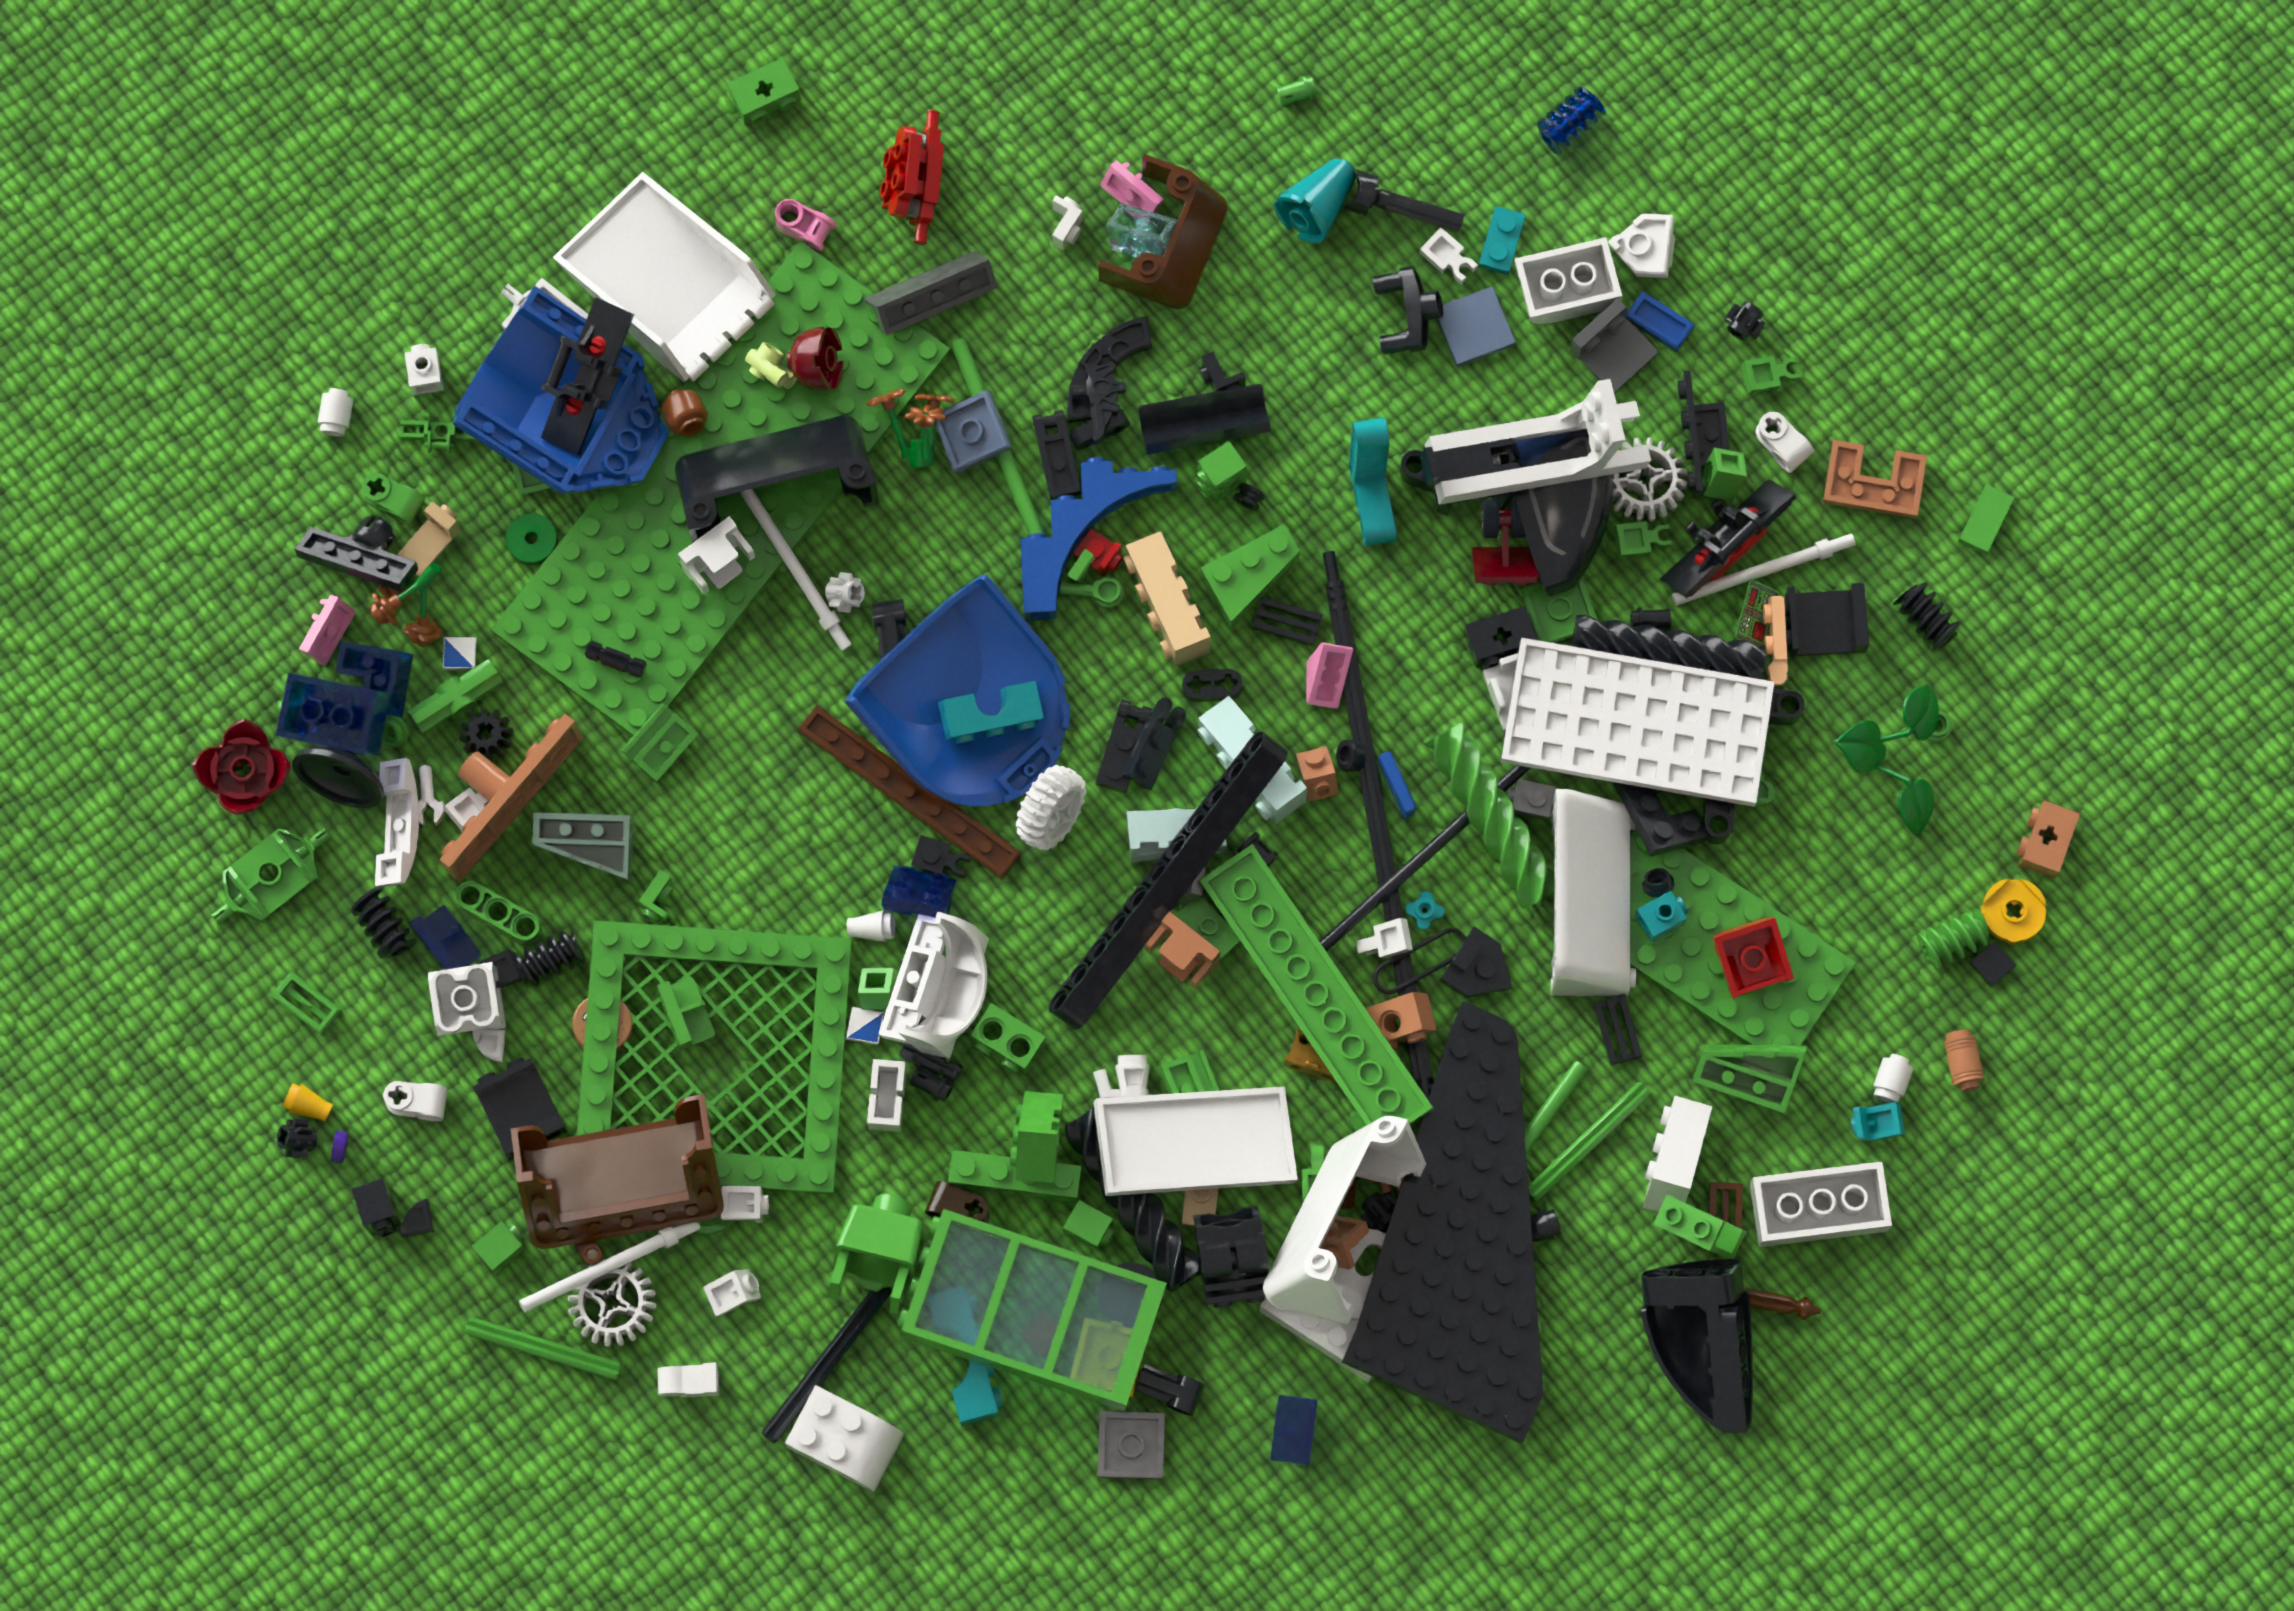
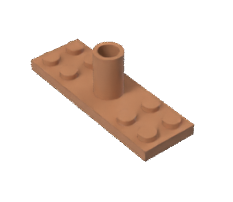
M564 714L560 720L557 718L551 722L546 730L547 735L539 744L534 743L525 754V761L511 777L478 751L470 755L461 766L458 777L489 800V803L477 817L472 816L467 820L462 828L463 833L456 841H450L441 853V863L448 874L459 884L584 739L575 721L568 715Z

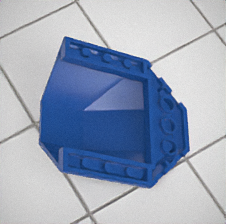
M534 286L481 364L455 409L453 425L560 494L641 483L669 433L666 424L660 420L657 411L659 404L652 384L647 382L643 370L645 367L643 357L625 344H623L615 363L623 369L607 409H597L580 455H576L541 438L556 396L540 388L541 384L546 382L561 345V342H559L560 336H568L578 341L586 319ZM572 349L559 382V388L565 386V383L573 384L576 379L581 362L575 360V349Z

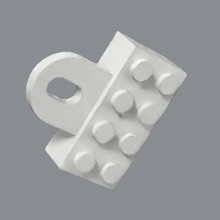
M1369 1229V1233L1350 1250L1354 1264L1357 1263L1367 1247L1377 1246L1381 1249L1386 1234L1378 1230ZM1355 1265L1351 1269L1337 1267L1333 1277L1334 1284L1344 1286L1347 1293L1344 1299L1351 1303L1355 1310L1348 1324L1270 1304L1267 1298H1265L1260 1305L1261 1313L1366 1382H1370L1372 1376L1341 1362L1355 1332L1373 1273L1369 1276H1360L1355 1270Z

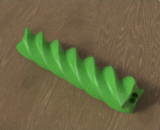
M1462 721L1424 744L1434 750V760L1440 772L1451 778L1453 795L1461 803L1467 805V816L1470 823L1478 831L1484 833L1486 850L1491 856L1500 860L1502 877L1508 884L1517 888V900L1521 908L1524 909L1540 902L1555 892V875L1547 871V863L1543 853L1531 843L1530 833L1524 822L1514 816V808L1509 796L1498 788L1497 778L1493 769L1481 760L1480 748L1471 736L1464 733L1465 728Z

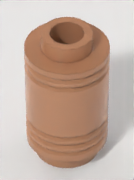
M1969 1029L1946 1034V1041L1943 1043L1953 1087H1960L1962 1092L1980 1088L1979 1083L1984 1081L1985 1077L1975 1035H1972Z

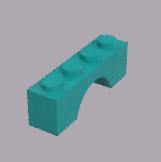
M965 1286L927 1296L936 1332L949 1334L960 1342L975 1346L981 1324L975 1326L972 1313L978 1312L974 1294H967ZM970 1361L964 1380L952 1390L961 1426L999 1416L997 1408L1003 1406L999 1388H992L989 1376L995 1375L993 1368Z

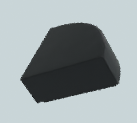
M428 1198L415 1203L406 1214L401 1224L402 1238L435 1232Z

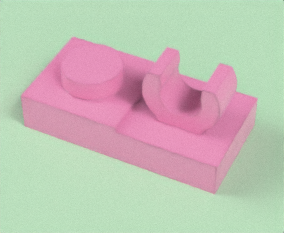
M1116 160L1109 166L1100 186L1147 225L1155 218L1164 199L1140 180L1142 177L1141 173L1134 176L1128 170L1130 166L1128 162L1121 165Z
M330 595L328 600L322 599L320 601L324 608L320 615H312L316 622L313 623L299 648L316 663L324 666L327 665L356 613L354 609L339 597Z

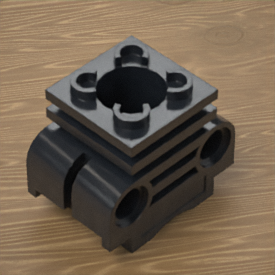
M1258 1206L1241 1208L1226 1215L1212 1213L1193 1215L1203 1291L1207 1305L1213 1304L1215 1308H1223L1233 1305L1232 1301L1246 1299L1247 1303L1264 1301L1263 1284L1268 1275L1269 1265L1262 1218L1259 1214Z

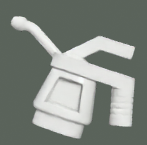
M1147 1055L1118 1056V1064L1115 1066L1120 1089H1111L1106 1069L1093 1072L1100 1098L1149 1095L1147 1084L1150 1065L1147 1064Z

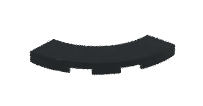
M1147 316L1130 320L1112 328L1109 333L1100 338L1095 344L1093 343L1079 361L1069 387L1067 404L1069 423L1092 420L1091 406L1088 398H1072L1071 385L1086 384L1085 364L1100 366L1112 362L1117 367L1127 358L1142 351L1152 349Z

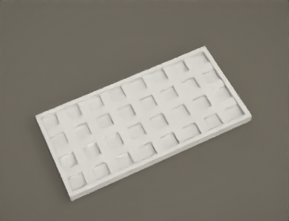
M1521 638L1501 763L1755 807L1774 682Z

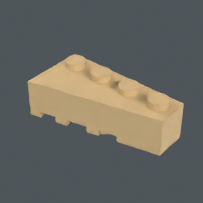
M1161 531L1126 545L1127 556L1123 557L1124 565L1129 575L1134 573L1139 584L1135 585L1137 595L1141 603L1146 601L1151 612L1147 614L1153 631L1159 630L1164 641L1159 642L1165 659L1171 658L1176 667L1210 653L1211 636L1207 628H1203L1201 616L1196 605H1190L1188 601L1190 600L1188 588L1182 576L1178 577L1176 574L1178 571L1177 564Z

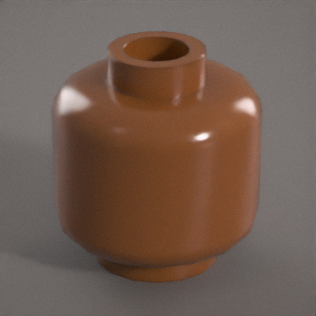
M676 389L672 391L662 405V414L670 430L677 435L691 437L700 433L708 419V412L700 396L695 391L689 389Z

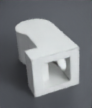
M716 1362L703 1363V1365L668 1366L657 1369L659 1396H719V1373Z

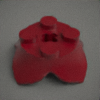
M245 718L237 721L226 730L222 743L219 746L208 747L201 751L192 763L193 771L199 783L207 790L215 793L218 796L220 805L235 815L247 814L260 807L271 794L278 791L284 785L291 769L286 755L281 750L272 748L263 730ZM243 765H248L251 773L247 774L246 777L241 778L240 774H236L237 771L243 769Z

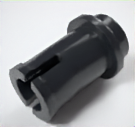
M1637 607V610L1630 613L1631 627L1650 625L1658 629H1670V609L1642 610L1641 607Z
M919 1066L915 1070L917 1075H912L910 1085L934 1096V1100L937 1102L939 1100L945 1102L952 1092L953 1084L949 1083L948 1078L941 1079Z

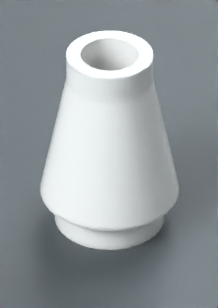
M883 910L855 918H848L847 935L848 937H858L880 942L894 939V914L886 913Z

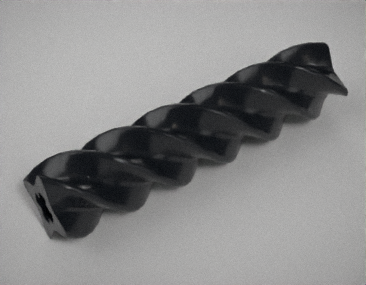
M1576 615L1571 642L1572 647L1762 679L1766 662V645L1757 647L1755 644L1745 640L1726 642L1714 635L1694 637L1692 634L1682 630L1663 632L1650 625L1631 627L1619 620L1599 622L1597 619L1587 615Z
M1094 1107L1081 1117L1068 1123L1065 1126V1132L1069 1144L1078 1154L1083 1156V1163L1087 1172L1094 1180L1100 1183L1103 1197L1107 1203L1118 1210L1120 1223L1130 1235L1135 1237V1243L1141 1256L1147 1262L1153 1264V1272L1156 1279L1167 1283L1165 1289L1172 1293L1199 1276L1201 1273H1199L1200 1262L1198 1256L1191 1249L1182 1246L1181 1230L1174 1222L1165 1219L1164 1204L1157 1195L1143 1193L1105 1196Z

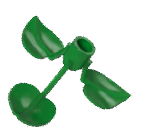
M1929 684L1914 688L1905 698L1903 719L1908 726L1905 731L1881 736L1880 729L1874 721L1864 720L1850 727L1834 742L1843 752L1849 765L1855 772L1868 774L1872 770H1879L1906 784L1907 787L1903 788L1899 793L1898 805L1901 817L1913 835H1918L1923 831L1932 815L1934 808L1933 790L1926 780L1917 779L1913 783L1910 778L1880 765L1879 762L1883 761L1886 756V747L1883 742L1907 737L1914 733L1917 740L1925 741L1934 733L1939 719V706L1937 697Z

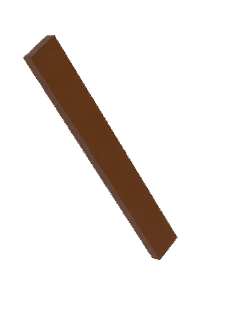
M818 705L815 706L798 728V733L966 855L971 856L973 860L1001 880L1004 879L1020 858L1021 852L952 802L938 798L923 789L898 763Z

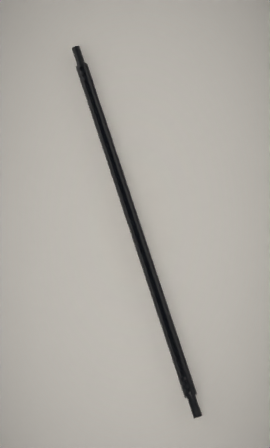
M1327 551L1323 553L1327 576L1325 589L1335 644L1353 648L1343 689L1352 739L1359 740L1365 749V762L1358 773L1378 885L1380 887L1396 871L1344 581L1340 580L1335 551ZM1399 887L1382 902L1385 922L1404 918ZM1411 954L1393 963L1397 986L1415 977ZM1416 982L1398 991V996L1417 992ZM1426 1040L1412 1044L1407 1042L1413 1079L1427 1099H1429L1434 1082Z

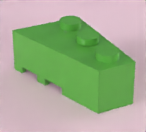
M1285 524L1201 567L1200 578L1230 631L1258 604L1261 597L1272 589L1299 561L1300 550Z
M1025 1091L1023 1104H1017L1015 1123H1019V1125H1014L1013 1145H1017V1147H1011L1010 1166L1016 1167L1015 1180L1055 1182L1064 1094Z

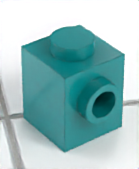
M1669 891L1638 908L1635 917L1650 943L1685 925L1687 920L1685 915L1688 913V910L1683 900L1679 896L1675 898L1673 893Z

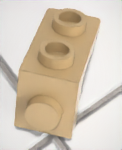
M432 501L424 510L428 520L397 554L398 556L416 561L419 569L415 574L417 577L438 558L461 531L455 520L458 516L444 504L439 507Z

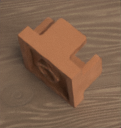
M1169 911L1161 921V926L1145 944V950L1151 954L1166 937V942L1159 949V953L1163 956L1159 961V965L1180 982H1185L1195 968L1201 965L1202 967L1194 975L1190 986L1196 990L1209 973L1212 974L1220 964V951Z

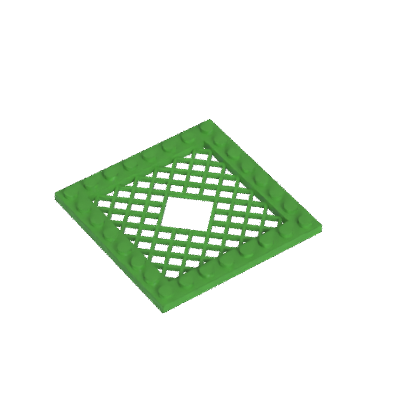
M594 920L577 1136L617 1129L626 1120L633 1126L639 1125L632 1115L644 1105L656 1117L652 1122L663 1121L675 1109L678 1101L691 1096L694 1092L697 1095L703 1094L669 1056L678 1047L677 1042L672 1044L667 1050H664L654 1037L666 1027L671 1031L672 1029L666 1016L657 1007L661 1003L660 998L658 997L652 1002L642 988L654 978L660 984L664 983L665 981L659 974L671 964L683 975L677 982L691 978V976L705 966L715 979L704 989H701L697 983L696 985L701 997L713 1009L708 1014L709 1018L712 1019L717 1014L758 1060L713 1100L709 1101L705 1097L707 1111L710 1109L721 1122L711 1130L712 1137L725 1126L736 1139L723 1151L713 1140L721 1187L761 1186L763 1190L833 1195L852 939ZM624 957H636L623 968ZM645 958L664 959L667 961L655 970ZM640 961L651 974L637 985L627 971ZM678 961L699 963L687 973ZM710 963L732 965L719 975ZM742 965L762 966L763 968L751 977ZM774 967L796 970L783 979ZM737 968L748 981L734 992L724 978ZM769 970L780 983L766 994L757 984L756 980ZM806 970H817L816 981ZM802 973L812 986L798 996L788 983L798 974ZM622 977H624L634 989L621 999ZM720 983L730 996L720 1005L716 1006L706 993ZM752 985L763 998L749 1009L739 995ZM784 987L795 1000L781 1011L772 1001L771 997ZM816 990L813 1013L803 1000ZM638 993L649 1006L636 1017L630 1011L632 1026L636 1025L646 1038L634 1048L626 1041L623 1046L629 1052L616 1062L620 1000L626 1003ZM735 1000L745 1013L735 1022L731 1023L721 1010ZM767 1002L778 1015L764 1026L755 1016L754 1012ZM799 1004L810 1017L796 1028L787 1018L786 1014ZM653 1010L663 1023L652 1033H649L639 1020ZM750 1017L760 1030L746 1040L736 1027L746 1018ZM782 1019L793 1032L779 1043L768 1029ZM813 1022L811 1045L802 1035L801 1031ZM765 1034L775 1047L761 1057L751 1044L761 1035ZM797 1036L808 1049L794 1060L783 1046ZM650 1041L661 1055L647 1065L637 1052ZM777 1051H780L790 1064L776 1074L766 1061ZM811 1053L810 1075L808 1076L798 1063ZM633 1056L644 1069L630 1080L619 1067ZM665 1058L676 1072L662 1082L651 1069ZM762 1065L773 1078L759 1089L749 1078V1075ZM792 1068H795L805 1081L791 1091L781 1078ZM616 1071L626 1084L613 1094ZM648 1073L658 1084V1087L645 1097L634 1084ZM680 1075L691 1089L677 1099L666 1086ZM745 1080L756 1093L742 1104L731 1091ZM777 1082L788 1095L774 1106L764 1095V1092ZM809 1084L806 1108L796 1095ZM631 1088L641 1101L627 1112L617 1098ZM663 1090L672 1100L673 1104L660 1114L649 1101ZM728 1095L738 1108L727 1118H724L714 1105ZM760 1097L771 1110L757 1121L746 1108ZM792 1099L803 1112L789 1123L778 1110ZM613 1102L624 1116L611 1126ZM743 1112L753 1125L742 1135H739L729 1122ZM775 1114L785 1125V1128L772 1138L761 1125ZM806 1117L804 1140L793 1127ZM758 1129L768 1142L755 1153L744 1139ZM790 1131L800 1142V1145L787 1155L776 1142ZM740 1143L749 1155L732 1154L729 1152ZM773 1146L781 1157L761 1156V1154ZM804 1148L803 1158H793Z

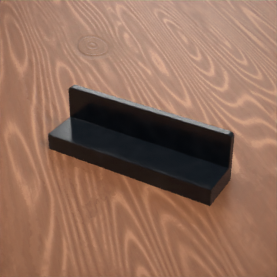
M1262 384L1138 407L1142 437L1147 454L1271 432Z

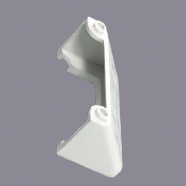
M1556 789L1551 807L1552 835H1555L1554 954L1552 958L1551 996L1618 997L1625 994V997H1628L1630 987H1636V968H1630V830H1635L1636 827L1625 805L1621 802L1570 789Z
M1394 1116L1381 1117L1341 1139L1331 1147L1264 1281L1263 1291L1270 1304L1345 1324L1349 1323L1355 1310L1352 1304L1344 1299L1347 1294L1344 1286L1334 1284L1333 1277L1338 1267L1337 1259L1332 1252L1320 1249L1355 1177L1399 1187L1402 1182L1401 1178L1405 1175L1413 1173L1414 1176H1421L1426 1162L1407 1119Z

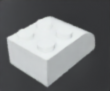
M1606 237L1515 258L1514 260L1527 311L1532 323H1554L1602 312L1617 298L1620 301L1622 299L1621 289Z
M815 1385L785 1445L788 1449L874 1493L904 1433L883 1419Z

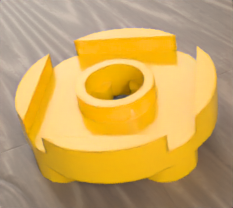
M2004 879L1989 889L1984 897L1980 912L1986 921L1989 932L1995 938L2013 945L2030 940L2040 931L2045 923L2046 902L2042 892L2033 883L2022 879ZM2009 903L2012 906L2019 904L2021 906L2019 911L2021 917L2016 918L2013 916L2010 918L2007 915L2008 908L2006 905Z

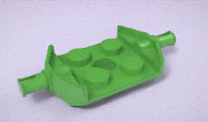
M323 827L309 839L307 837L301 838L289 831L278 828L223 871V882L227 896L225 899L226 903L211 914L220 925L232 914L238 912L264 924L266 922L265 918L314 880L318 882L320 880L314 852L328 839H331V836ZM267 866L278 868V875L273 881L267 882L261 878V872Z

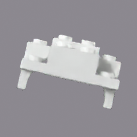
M937 912L936 918L918 914L879 1035L885 1039L911 1044L922 1053L950 1059L956 1039L975 1020L985 998L987 965L984 953L989 938L973 924L955 916ZM944 946L946 947V957L942 955Z

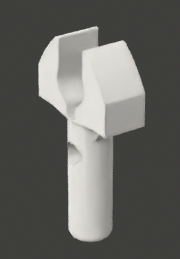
M424 765L419 768L421 799L418 802L419 824L425 827L423 814L427 806L430 805L431 809L434 810V823L437 826L445 815V804L443 801L438 802L434 798L432 767Z

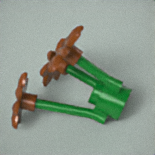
M906 390L889 391L886 395H878L867 402V406L871 405L873 407L882 403L884 411L887 410L901 448L902 459H909V467L921 468L934 465L936 420H946V416L943 415L944 410L940 408V401L955 402V399L943 395L935 397L932 394H917L914 399L928 400V402L923 407V410L912 407L910 408V413L905 415L906 419H914L913 423L919 424L922 427V438L911 440L910 446L906 444L894 410L896 405L893 400L903 396Z

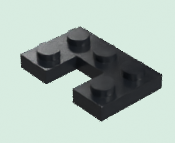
M1613 782L1650 856L1704 843L1709 837L1695 809L1670 816L1667 815L1657 795L1667 791Z

